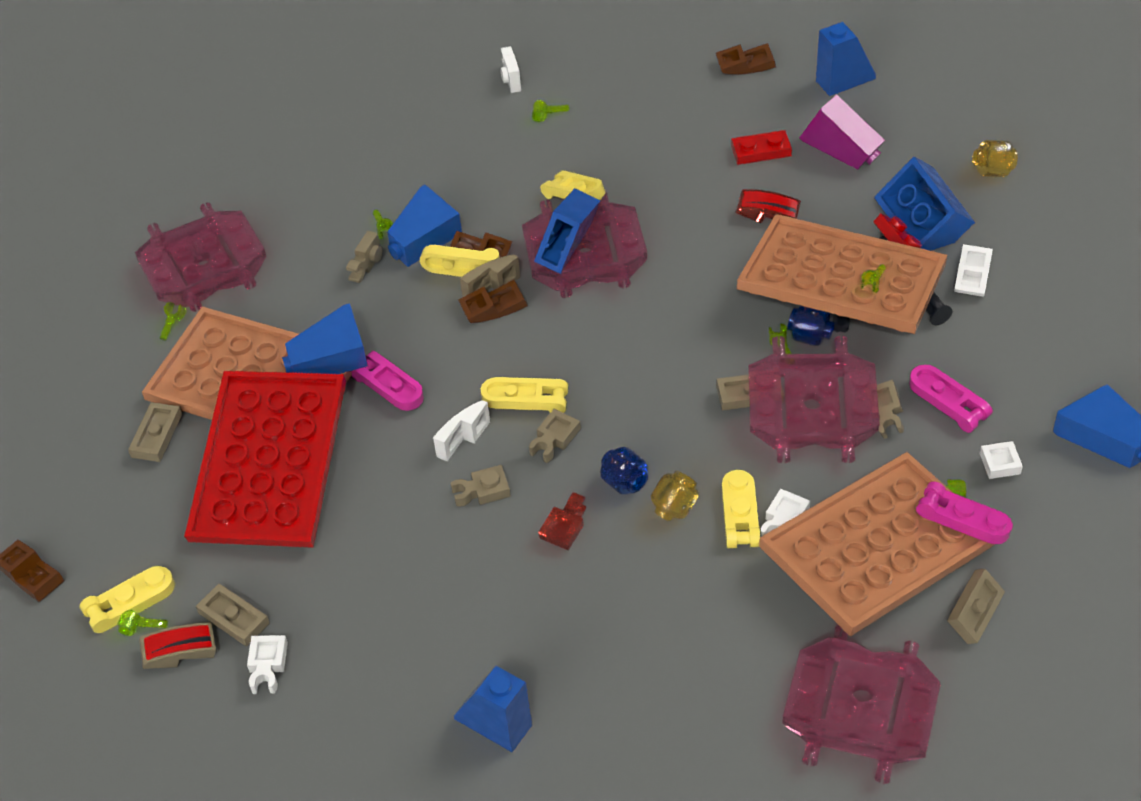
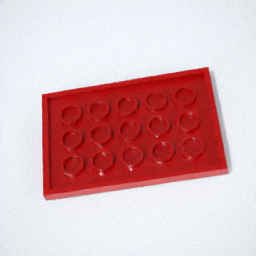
M223 372L184 535L188 542L314 548L346 386L344 374Z

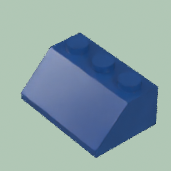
M915 156L874 197L888 217L893 218L896 216L907 226L905 231L922 244L921 249L931 251L953 244L975 223L937 171Z

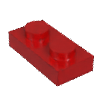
M785 130L731 138V147L737 165L792 156V147Z
M880 213L873 221L888 241L917 248L922 247V244L914 236L907 234L905 231L907 226L898 217L890 218Z

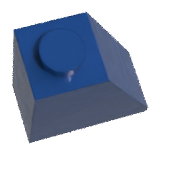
M844 22L819 30L816 82L829 96L876 79V74L857 36Z
M427 185L421 186L387 231L389 239L388 250L395 260L399 259L407 267L420 260L422 251L426 246H443L453 240L456 231L462 232L460 214Z
M574 188L553 211L534 262L561 274L589 229L601 200Z
M350 303L341 306L286 342L285 346L288 356L282 357L286 373L341 374L367 367L364 347Z
M1108 384L1057 411L1053 432L1057 436L1128 468L1141 462V415Z
M495 666L472 691L455 713L454 719L513 752L532 726L526 682Z

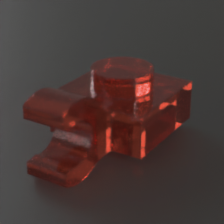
M573 492L563 510L553 507L539 530V538L569 551L584 526L583 518L581 517L586 510V506L582 505L585 497Z

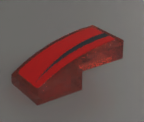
M743 189L740 193L735 213L762 223L765 217L773 220L775 214L797 219L801 201L771 191Z

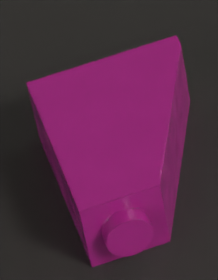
M837 94L818 111L799 137L804 143L857 170L865 162L870 165L881 154L878 149L885 141Z

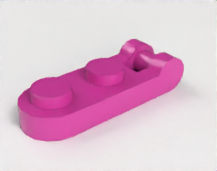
M371 351L366 355L367 367L351 371L352 377L357 382H363L401 410H414L423 403L424 396L419 382L376 351Z
M924 364L915 367L911 371L909 382L911 390L955 420L963 431L971 433L978 427L980 420H986L993 413L992 407L988 402L936 367ZM967 406V407L970 408L972 411L969 412V411H967L966 409H964V407Z
M935 481L927 484L924 490L925 497L920 499L916 507L917 513L923 518L991 544L1006 542L1010 537L1013 527L1011 519L1005 513L949 492L942 484Z

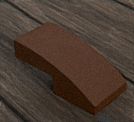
M768 43L743 51L741 44L716 52L723 74H750L776 67Z
M456 231L450 247L478 251L494 248L498 250L499 257L501 258L508 255L513 241L485 232L483 239Z
M515 280L489 293L485 287H482L458 300L470 323L497 319L528 306Z
M19 539L0 554V570L38 602L64 582L63 577L56 569L42 561L35 550Z

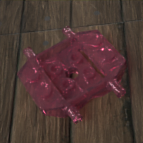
M607 192L599 203L589 229L561 274L534 262L553 214L551 201L546 199V208L545 201L542 200L540 202L542 214L522 225L532 278L556 291L560 290V296L566 298L565 289L567 297H570L573 293L572 288H578L590 281L605 283L618 281L620 288H624V283L627 288L631 285L629 278L647 260V249L635 207L609 203ZM608 225L618 259L617 262L613 261L605 226ZM582 248L591 249V250L588 251V252H580V251H579V250L582 249Z
M206 202V207L204 203L200 206V210L205 217L164 233L161 232L157 223H152L154 229L151 224L147 227L151 238L135 252V255L159 301L182 307L189 306L190 310L195 312V305L200 310L202 307L200 301L207 299L217 290L230 289L244 284L246 289H251L250 284L252 288L256 286L254 277L266 259V253L242 211L215 212L212 205ZM221 234L230 252L235 258L238 264L237 266H234L231 262L222 244L217 238V235ZM169 254H171L172 258L174 259V261H175L177 267L179 268V270H180V272H181L183 278L185 279V281H186V283H187V286L184 284V282H183V280H182L180 274L178 273V271H177L175 265L173 264V262H172V260H171ZM204 260L209 261L208 263L203 265L198 264L199 262Z
M778 336L772 338L773 354L748 366L750 432L772 448L777 449V462L782 463L783 452L784 463H788L791 461L790 449H799L816 444L830 449L841 448L842 462L847 463L849 452V463H852L856 460L854 448L879 431L880 422L875 364L849 354L848 338L846 336H842V342L840 336L835 337V354H786L785 338L780 336L778 347ZM781 377H784L786 429H783ZM838 377H843L846 428H841ZM808 399H814L820 403V407L809 409L804 405V402Z
M837 625L833 638L829 637L800 650L782 723L807 743L802 758L804 764L808 765L812 753L810 766H816L820 749L824 746L878 759V767L874 778L877 782L881 783L883 770H885L883 784H888L891 781L890 778L894 764L926 758L941 682L917 657L918 643L913 642L911 653H909L911 641L904 643L903 654L893 651L872 653L857 643L847 641L848 634L844 630L840 637L841 627ZM839 662L826 717L821 719L834 664ZM900 676L904 677L893 733L889 735L887 734V729ZM865 690L873 698L862 702L857 700L853 693Z

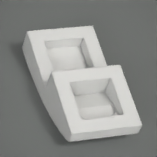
M963 244L954 292L984 297L993 249Z
M481 400L465 408L437 432L433 440L438 458L448 461L463 440L475 444L490 423L488 402Z

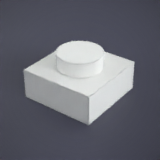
M1013 441L981 446L980 456L989 479L1021 474L1023 466Z

